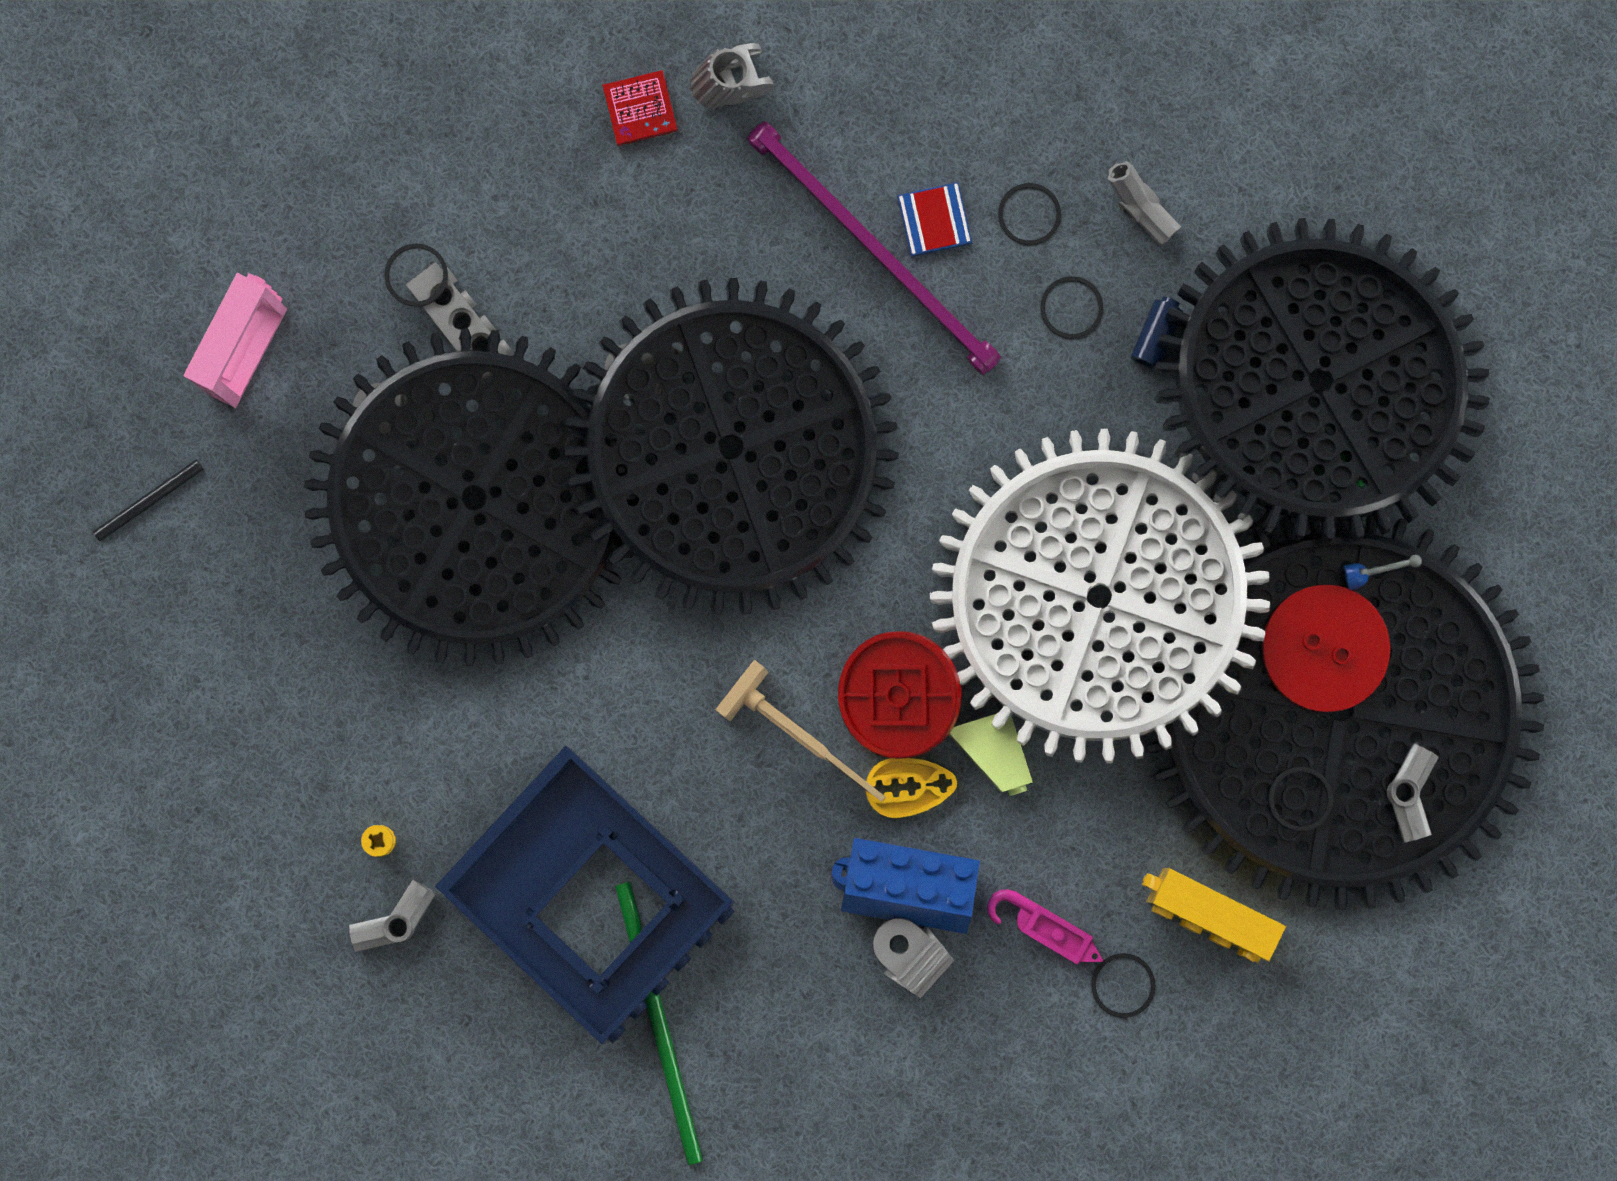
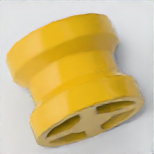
M384 825L368 827L361 837V845L364 851L374 857L388 855L396 844L394 832Z

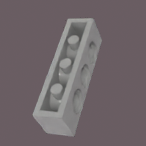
M435 262L408 282L406 286L418 301L426 300L432 297L440 288L443 280V269ZM447 267L448 282L444 292L452 294L450 303L441 306L435 300L422 307L457 352L461 350L458 339L461 330L455 328L456 320L461 316L470 317L471 324L467 329H469L472 336L471 350L474 351L476 343L482 340L487 341L491 330L496 329L485 315L480 318L472 309L476 306V303L466 290L460 294L453 285L458 280ZM504 339L501 340L498 345V353L513 356L514 352ZM486 372L483 374L482 380L485 384H490L494 381V376Z

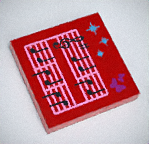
M663 70L602 85L617 146L678 132Z

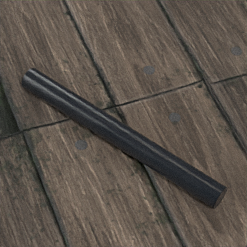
M197 459L94 530V535L101 542L204 470V468Z

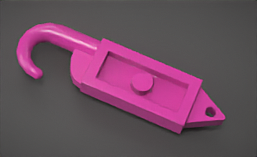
M1003 889L995 892L990 897L987 904V912L990 919L997 925L1001 924V919L996 915V906L1001 901H1008L1020 908L1017 916V925L1024 934L1075 964L1079 962H1103L1092 941L1093 937L1020 893L1010 889ZM1096 953L1097 958L1092 959V954Z

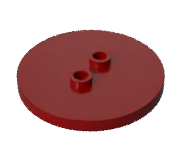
M1317 585L1295 592L1276 607L1264 629L1266 632L1264 641H1262V658L1269 679L1286 699L1308 710L1334 712L1359 704L1376 690L1388 668L1390 639L1383 618L1366 598L1355 591L1341 586Z
M895 631L873 636L853 651L841 672L838 685V703L843 721L852 736L862 746L875 754L896 759L925 754L945 740L953 729L960 712L961 685L953 662L938 644L920 634Z

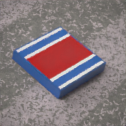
M958 182L897 195L911 257L972 244Z

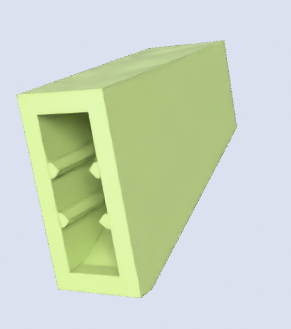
M996 714L953 727L949 736L1000 792L1008 790L1009 796L1028 791L1026 784L1033 783L1021 744L1017 742L1018 735L1012 716H1010L1006 725L999 730L992 725Z

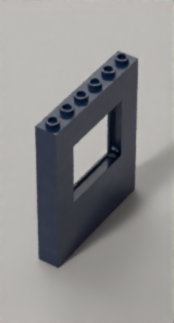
M566 745L435 886L601 1044H606L608 1040L613 1044L625 1032L626 1029L622 1025L630 1016L635 1020L647 1008L644 1001L652 993L656 996L660 994L669 984L666 977L674 969L677 972L681 971L691 960L687 954L695 946L702 948L713 936L710 929L717 922L723 925L735 912L731 908L735 903L732 898ZM605 844L663 898L667 904L599 976L551 931L537 915L593 854Z

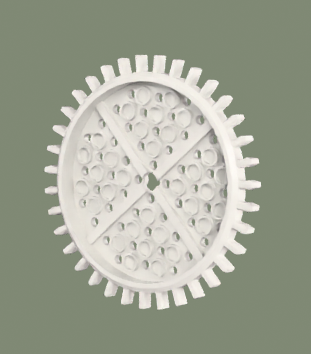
M1108 429L1100 430L1098 435L1099 449L1082 451L1081 436L1077 430L1071 431L1069 442L1072 453L1058 457L1055 454L1054 444L1048 437L1043 438L1042 451L1047 460L1034 466L1030 464L1028 456L1021 449L1016 450V463L1023 472L1010 480L1001 468L994 465L990 468L993 480L1002 488L992 497H989L981 488L974 485L969 489L973 500L981 504L983 508L979 511L976 518L969 516L962 510L955 509L952 516L958 524L969 528L963 541L942 535L940 538V544L944 548L959 552L956 565L935 563L932 567L934 574L940 577L953 578V591L930 593L931 603L938 605L953 604L954 617L939 619L932 622L935 632L940 633L957 630L960 642L946 646L943 650L951 660L965 654L970 663L968 668L958 672L960 685H965L971 679L978 677L985 686L981 692L974 695L970 702L971 706L977 710L983 707L989 699L995 697L1003 705V708L994 716L992 721L993 727L999 730L1006 725L1008 719L1013 714L1021 718L1025 723L1018 732L1017 742L1023 746L1030 740L1032 732L1036 727L1049 732V737L1045 743V754L1052 757L1061 736L1076 739L1073 754L1075 762L1080 763L1083 762L1086 755L1085 746L1087 741L1103 742L1102 755L1106 763H1113L1114 760L1113 741L1128 738L1131 742V752L1136 760L1143 758L1144 747L1140 741V735L1152 731L1156 732L1159 744L1165 750L1172 748L1171 736L1165 726L1179 719L1185 731L1192 736L1198 733L1197 723L1188 712L1199 703L1206 708L1209 714L1218 717L1222 710L1218 702L1208 695L1216 684H1220L1228 692L1236 695L1241 690L1240 684L1225 674L1230 663L1235 662L1249 669H1253L1256 664V660L1251 655L1237 650L1240 638L1245 637L1253 641H1264L1266 631L1259 627H1251L1244 624L1246 612H1269L1270 607L1269 601L1247 598V586L1253 584L1262 585L1269 582V572L1260 570L1251 573L1245 572L1243 560L1257 557L1263 553L1264 548L1262 543H1251L1247 546L1239 547L1235 534L1246 531L1252 526L1253 520L1249 515L1243 521L1237 519L1228 524L1222 511L1231 507L1237 500L1235 492L1230 491L1228 496L1219 503L1213 502L1204 492L1214 484L1217 478L1215 471L1210 472L1205 479L1194 484L1184 476L1192 465V454L1181 457L1176 468L1172 469L1161 463L1166 454V441L1160 439L1154 446L1151 458L1136 455L1139 441L1137 432L1133 431L1130 432L1126 439L1125 452L1109 450L1111 439ZM1089 476H1096L1099 480L1097 484L1089 485L1087 478ZM1119 486H1126L1128 488V492L1125 495H1119L1116 490ZM1054 494L1058 497V501L1055 504H1049L1046 498ZM1149 496H1155L1158 498V502L1152 506L1147 504L1146 499ZM1078 505H1086L1088 508L1085 514L1077 513L1076 508ZM1179 506H1185L1188 509V513L1180 516L1176 513V509ZM1015 513L1018 518L1014 523H1009L1006 521L1007 514ZM1108 515H1115L1118 518L1115 524H1108L1105 519ZM1038 524H1045L1047 530L1044 533H1038L1035 530ZM1145 525L1147 532L1140 535L1135 531L1136 527ZM1072 533L1077 536V540L1074 543H1068L1065 541V537ZM1174 535L1178 540L1174 545H1169L1165 541L1167 536ZM1004 542L1007 548L1003 552H998L995 549L996 544ZM1098 544H1104L1107 550L1099 554L1095 551V547ZM1203 545L1208 551L1205 555H1199L1195 549ZM1033 552L1036 554V559L1033 562H1027L1025 555ZM1128 554H1134L1137 560L1133 564H1128L1125 561V557ZM1057 563H1064L1066 565L1065 571L1061 573L1056 572L1054 567ZM1163 564L1166 566L1167 571L1164 574H1158L1155 572V567ZM988 571H993L996 574L993 581L985 580L984 575ZM1087 573H1093L1096 579L1092 583H1087L1084 580V576ZM1191 574L1196 576L1197 581L1195 584L1189 585L1185 582V577ZM1019 581L1024 582L1026 585L1025 589L1020 592L1014 589L1015 583ZM1122 583L1126 586V590L1123 593H1117L1114 590V586ZM1098 585L1107 587L1112 594L1111 601L1103 609L1094 607L1087 601L1089 590ZM1218 585H1224L1227 588V592L1224 595H1218L1215 592V588ZM1053 592L1055 599L1047 602L1043 599L1044 594ZM1149 593L1156 596L1155 602L1151 604L1144 601L1145 595ZM982 600L985 603V607L982 610H975L973 605L976 601ZM1075 603H1084L1085 609L1082 612H1076L1073 609ZM1177 604L1185 605L1186 611L1183 614H1177L1174 611V607ZM1006 611H1013L1015 616L1012 620L1006 621L1003 618V614ZM1108 612L1115 615V620L1111 623L1103 620V616ZM1212 614L1216 617L1217 621L1209 625L1204 621L1205 616ZM1036 621H1042L1045 626L1043 630L1035 631L1033 624ZM1136 623L1144 624V632L1136 633L1133 630ZM1067 631L1075 635L1074 639L1070 642H1066L1062 638L1063 634ZM1168 633L1176 637L1175 641L1171 644H1167L1163 640V637ZM995 640L1003 641L1004 646L1001 650L992 648ZM1102 642L1104 644L1103 651L1095 652L1092 649L1093 644ZM1203 644L1206 647V651L1203 654H1197L1194 652V646ZM1026 650L1034 653L1033 658L1029 661H1025L1022 658V653ZM1127 652L1135 656L1134 660L1130 663H1126L1122 659L1123 655ZM1061 661L1064 664L1063 669L1054 671L1051 668L1053 662ZM1162 663L1165 666V670L1162 673H1155L1152 669L1153 665ZM1086 671H1090L1094 675L1090 682H1085L1081 678L1082 674ZM1185 674H1193L1195 681L1192 684H1186L1183 681ZM1014 680L1022 681L1023 686L1020 690H1013L1011 688V683ZM1121 682L1124 685V689L1118 693L1114 692L1111 688L1113 683ZM1045 690L1053 693L1049 701L1041 699V693ZM1144 693H1152L1154 700L1151 703L1143 702L1142 695ZM1074 701H1080L1083 704L1080 711L1076 712L1071 709V704ZM1108 711L1112 713L1113 718L1110 722L1101 720L1103 712Z

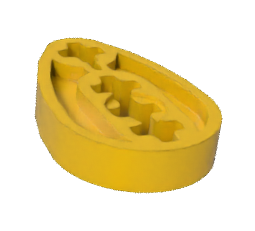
M889 758L879 762L872 768L866 782L874 787L876 786V781L881 780L884 786H889L892 783V779H898L899 784H906L907 778L913 777L914 782L920 783V789L915 790V795L909 796L907 790L900 791L899 797H893L892 792H885V799L882 802L866 790L865 792L868 802L876 812L889 818H901L919 814L942 803L954 793L957 787V780L951 771L929 761L914 758ZM940 774H945V778L952 781V785L948 786L944 793L940 791L939 787L926 786V783H934V781L939 780Z

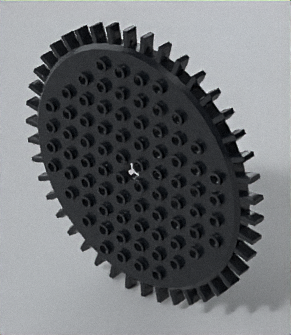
M1370 515L1365 519L1364 537L1360 541L1353 542L1349 532L1348 521L1337 522V531L1333 541L1330 544H1324L1321 536V522L1308 520L1311 533L1304 535L1300 541L1293 539V521L1289 516L1280 519V528L1284 534L1285 541L1272 545L1267 532L1264 531L1262 526H1259L1253 530V535L1257 543H1262L1263 553L1257 557L1243 560L1245 572L1247 573L1259 570L1269 572V582L1262 585L1253 584L1247 586L1248 599H1263L1270 602L1269 612L1257 613L1248 611L1249 615L1244 622L1247 626L1259 627L1264 630L1269 620V615L1273 613L1276 607L1290 595L1307 587L1335 585L1349 589L1345 574L1341 570V564L1344 561L1350 564L1359 563L1366 569H1372L1409 560L1412 555L1421 557L1422 563L1419 567L1407 566L1383 572L1381 578H1375L1373 575H1370L1364 586L1352 590L1367 600L1372 597L1378 601L1376 609L1384 620L1390 639V660L1385 676L1369 697L1352 707L1351 716L1347 720L1338 721L1330 717V712L1312 711L1290 702L1275 688L1271 680L1268 686H1261L1259 677L1262 674L1268 676L1262 658V641H1253L1249 638L1241 637L1240 639L1243 641L1244 646L1238 651L1251 655L1256 660V664L1253 669L1242 667L1238 663L1231 662L1225 671L1226 675L1230 669H1235L1239 673L1236 681L1241 686L1240 692L1236 695L1228 692L1220 684H1216L1208 695L1218 702L1222 713L1215 717L1209 714L1203 705L1194 707L1188 712L1197 723L1198 733L1195 738L1187 736L1185 728L1179 719L1166 725L1165 728L1171 736L1172 748L1168 749L1173 766L1160 769L1153 777L1155 781H1167L1173 776L1178 777L1183 791L1172 795L1165 803L1168 808H1174L1190 800L1197 814L1193 818L1186 820L1182 830L1185 833L1195 831L1203 822H1206L1215 834L1205 842L1201 850L1205 855L1215 852L1222 842H1225L1235 850L1233 856L1226 862L1224 871L1228 874H1233L1239 869L1245 858L1257 864V869L1250 880V887L1259 889L1264 884L1265 877L1270 871L1282 876L1281 883L1277 889L1278 899L1285 901L1291 894L1292 884L1296 880L1308 883V890L1305 896L1306 906L1316 908L1319 901V890L1322 885L1335 888V908L1337 910H1346L1348 887H1361L1363 893L1362 901L1366 908L1371 909L1376 908L1377 901L1374 885L1388 883L1394 902L1401 903L1405 901V892L1400 882L1401 878L1413 874L1418 887L1423 893L1433 891L1431 880L1427 876L1425 868L1437 862L1443 874L1449 879L1456 878L1459 874L1456 866L1448 858V855L1460 847L1466 857L1473 861H1478L1482 855L1478 848L1468 839L1477 828L1487 837L1498 840L1502 836L1499 829L1486 819L1491 810L1496 807L1503 814H1517L1519 809L1512 802L1504 800L1501 794L1507 783L1517 789H1529L1531 782L1523 776L1513 774L1511 771L1516 758L1528 762L1539 760L1540 756L1539 753L1532 749L1519 747L1520 733L1525 731L1532 734L1544 731V724L1537 721L1522 720V704L1535 705L1544 701V694L1536 692L1522 694L1519 684V677H1530L1540 671L1539 665L1526 664L1516 667L1512 651L1523 649L1532 641L1530 636H1519L1507 642L1501 627L1513 622L1519 616V613L1516 609L1508 610L1495 618L1487 606L1488 602L1497 598L1503 589L1500 585L1487 588L1480 596L1469 584L1474 578L1479 576L1483 568L1479 563L1468 567L1461 577L1449 568L1450 563L1457 557L1460 549L1455 544L1444 550L1440 560L1427 554V549L1432 543L1434 531L1430 529L1424 531L1419 536L1418 543L1414 547L1402 542L1407 527L1405 519L1400 518L1395 522L1391 537L1388 538L1376 535L1377 525L1373 515ZM1312 556L1320 558L1321 564L1318 568L1310 565V558ZM1405 572L1413 574L1414 581L1411 584L1403 580ZM1190 578L1186 583L1192 585L1196 583V580ZM1276 582L1284 584L1285 590L1283 593L1274 591V584ZM1218 585L1215 588V592L1218 595H1224L1227 592V588L1224 585ZM1400 603H1406L1409 606V612L1406 615L1399 612L1398 606ZM1177 604L1174 607V611L1177 614H1183L1186 608L1181 604ZM1432 608L1440 611L1438 620H1433L1430 617L1429 612ZM1209 614L1205 616L1204 621L1212 625L1217 619L1214 615ZM1171 633L1163 637V640L1170 644L1176 639ZM1396 634H1401L1404 637V643L1401 646L1396 645L1393 641ZM1427 639L1435 642V649L1433 651H1428L1425 648V641ZM1197 644L1193 648L1197 654H1203L1206 651V647L1203 644ZM1459 644L1466 647L1467 652L1464 656H1459L1456 653V647ZM1156 663L1153 665V669L1165 670V666L1162 663ZM1391 665L1398 666V676L1393 677L1389 674L1388 669ZM1427 670L1430 673L1431 678L1428 682H1423L1420 679L1421 671ZM1190 673L1185 674L1183 681L1186 684H1192L1195 681V676ZM1457 675L1461 678L1462 684L1460 687H1454L1451 684L1453 676ZM1485 681H1490L1493 685V690L1490 693L1485 692L1482 688ZM1144 693L1146 696L1154 697L1152 693ZM1386 696L1393 697L1395 703L1392 708L1384 705V698ZM1230 700L1234 704L1231 712L1223 710L1222 705L1224 701ZM1418 701H1422L1426 706L1423 713H1418L1415 710V704ZM1258 705L1265 709V714L1261 718L1254 715V708ZM1450 706L1457 710V715L1453 719L1449 718L1446 714V710ZM1288 711H1293L1296 714V720L1293 723H1289L1285 719V714ZM1480 712H1485L1488 715V721L1485 724H1481L1477 719ZM1323 716L1327 719V726L1325 728L1317 726L1316 720L1318 717ZM1352 721L1356 722L1359 727L1355 734L1350 733L1347 729L1348 724ZM1386 727L1389 729L1390 735L1387 739H1382L1379 736L1380 728ZM1224 731L1228 734L1229 740L1226 743L1218 741L1217 736L1219 732ZM1417 732L1421 736V741L1416 745L1438 756L1432 771L1420 791V799L1432 835L1404 843L1403 838H1398L1395 834V830L1399 825L1392 803L1387 797V788L1395 779L1413 745L1410 741L1411 734ZM1251 737H1257L1260 740V745L1257 749L1249 746V739ZM1444 738H1449L1452 741V747L1449 750L1444 749L1441 745ZM1153 741L1145 746L1146 753L1157 754L1165 750L1159 744V741ZM1283 742H1288L1291 745L1290 753L1283 754L1280 751V745ZM1480 743L1483 746V753L1481 755H1476L1473 752L1474 744ZM1315 747L1322 750V757L1318 760L1314 759L1311 755V751ZM1345 753L1353 755L1354 760L1352 764L1347 765L1343 762L1342 757ZM1377 758H1381L1385 762V767L1382 770H1377L1374 767V761ZM1217 762L1221 763L1224 767V771L1220 775L1215 774L1212 770L1213 765ZM1294 767H1307L1316 770L1326 778L1332 789L1333 806L1328 818L1320 826L1308 831H1295L1284 827L1271 815L1268 801L1269 791L1277 774ZM1246 768L1254 770L1255 777L1252 780H1247L1244 777V770ZM1439 769H1444L1447 772L1446 780L1440 781L1437 778L1436 774ZM1291 773L1286 776L1285 784L1277 785L1275 789L1274 804L1279 805L1281 808L1280 817L1291 825H1311L1322 817L1327 807L1328 796L1325 786L1316 776L1310 773ZM1471 774H1475L1479 779L1476 786H1471L1468 783V777ZM1311 778L1317 781V788L1314 791L1309 790L1306 786L1307 781ZM1404 783L1396 788V796L1399 800L1403 795L1411 796L1409 786ZM1345 784L1348 786L1349 792L1346 796H1341L1338 793L1339 785ZM1373 789L1380 793V798L1376 802L1369 798V793ZM1242 799H1246L1250 803V808L1247 811H1241L1239 808V802ZM1435 800H1439L1442 803L1443 807L1440 812H1434L1432 809V803ZM1304 810L1311 811L1313 815L1311 821L1305 822L1302 820L1301 814ZM1336 815H1340L1344 819L1343 825L1339 828L1333 825V818ZM1370 820L1375 824V830L1372 833L1365 831L1364 824L1366 821ZM1268 836H1273L1276 839V845L1273 848H1268L1265 844V839ZM1300 841H1304L1308 846L1307 851L1303 854L1299 853L1296 849L1297 843ZM1332 846L1336 847L1339 851V855L1335 859L1328 856V849ZM1362 852H1367L1370 855V861L1367 864H1362L1359 860Z

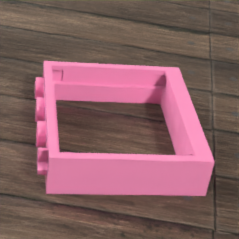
M239 273L234 277L183 377L208 395L234 408L237 407L287 311V308L281 303L283 298L278 296L277 292L272 290V287L266 284L265 280L248 273L247 277Z

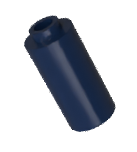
M1165 296L1162 297V300H1154L1130 358L1133 361L1154 369L1157 362H1163L1167 350L1156 345L1161 334L1174 336L1177 325L1171 324L1164 318L1169 308L1178 309L1183 312L1179 308L1180 303Z

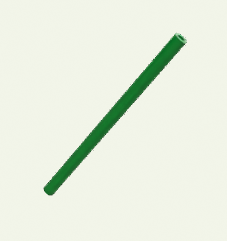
M627 882L616 885L615 889L629 942L631 943L643 929L631 883ZM652 993L645 1000L687 1164L692 1165L702 1162L703 1158L660 994L656 996Z

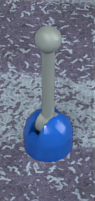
M1412 555L1409 560L1372 569H1366L1359 563L1344 565L1343 568L1348 588L1353 590L1364 586L1370 575L1407 566L1419 567L1422 559L1418 555Z

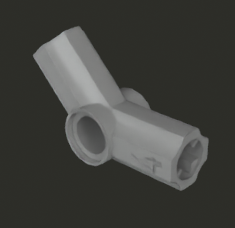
M1127 161L1120 164L1116 163L1108 170L1109 176L1107 180L1120 199V202H1118L1119 208L1122 211L1126 210L1132 217L1130 220L1135 224L1139 223L1161 247L1181 226L1159 204L1160 200L1148 185L1143 183L1132 164Z
M1416 744L1412 745L1395 779L1387 788V797L1392 803L1404 843L1432 835L1420 799V791L1432 771L1438 756ZM1402 783L1408 785L1411 790V796L1405 802L1400 801L1396 796V788Z
M413 879L391 915L349 925V934L354 951L358 952L408 940L414 934L416 926L437 893ZM397 918L404 920L407 925V931L401 937L396 936L392 931V923Z

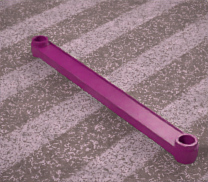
M764 120L750 132V135L746 138L750 145L762 156L767 152L770 153L970 353L966 359L977 372L984 375L998 364L1001 356L997 350L985 340L980 343L779 142L781 136L768 122Z

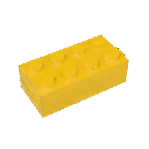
M1163 868L1159 877L1147 873L1142 880V885L1152 890L1146 901L1153 905L1152 912L1170 920L1175 916L1181 919L1179 925L1196 934H1201L1203 930L1210 934L1208 940L1228 949L1233 945L1239 948L1238 955L1252 962L1259 963L1260 959L1270 961L1286 928L1285 925L1170 868Z

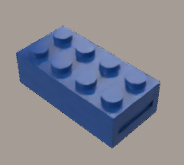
M854 838L850 858L844 857L836 861L831 877L834 886L844 891L842 912L886 920L906 919L919 926L967 934L972 917L980 860ZM843 870H845L847 873L845 877H842L841 875Z

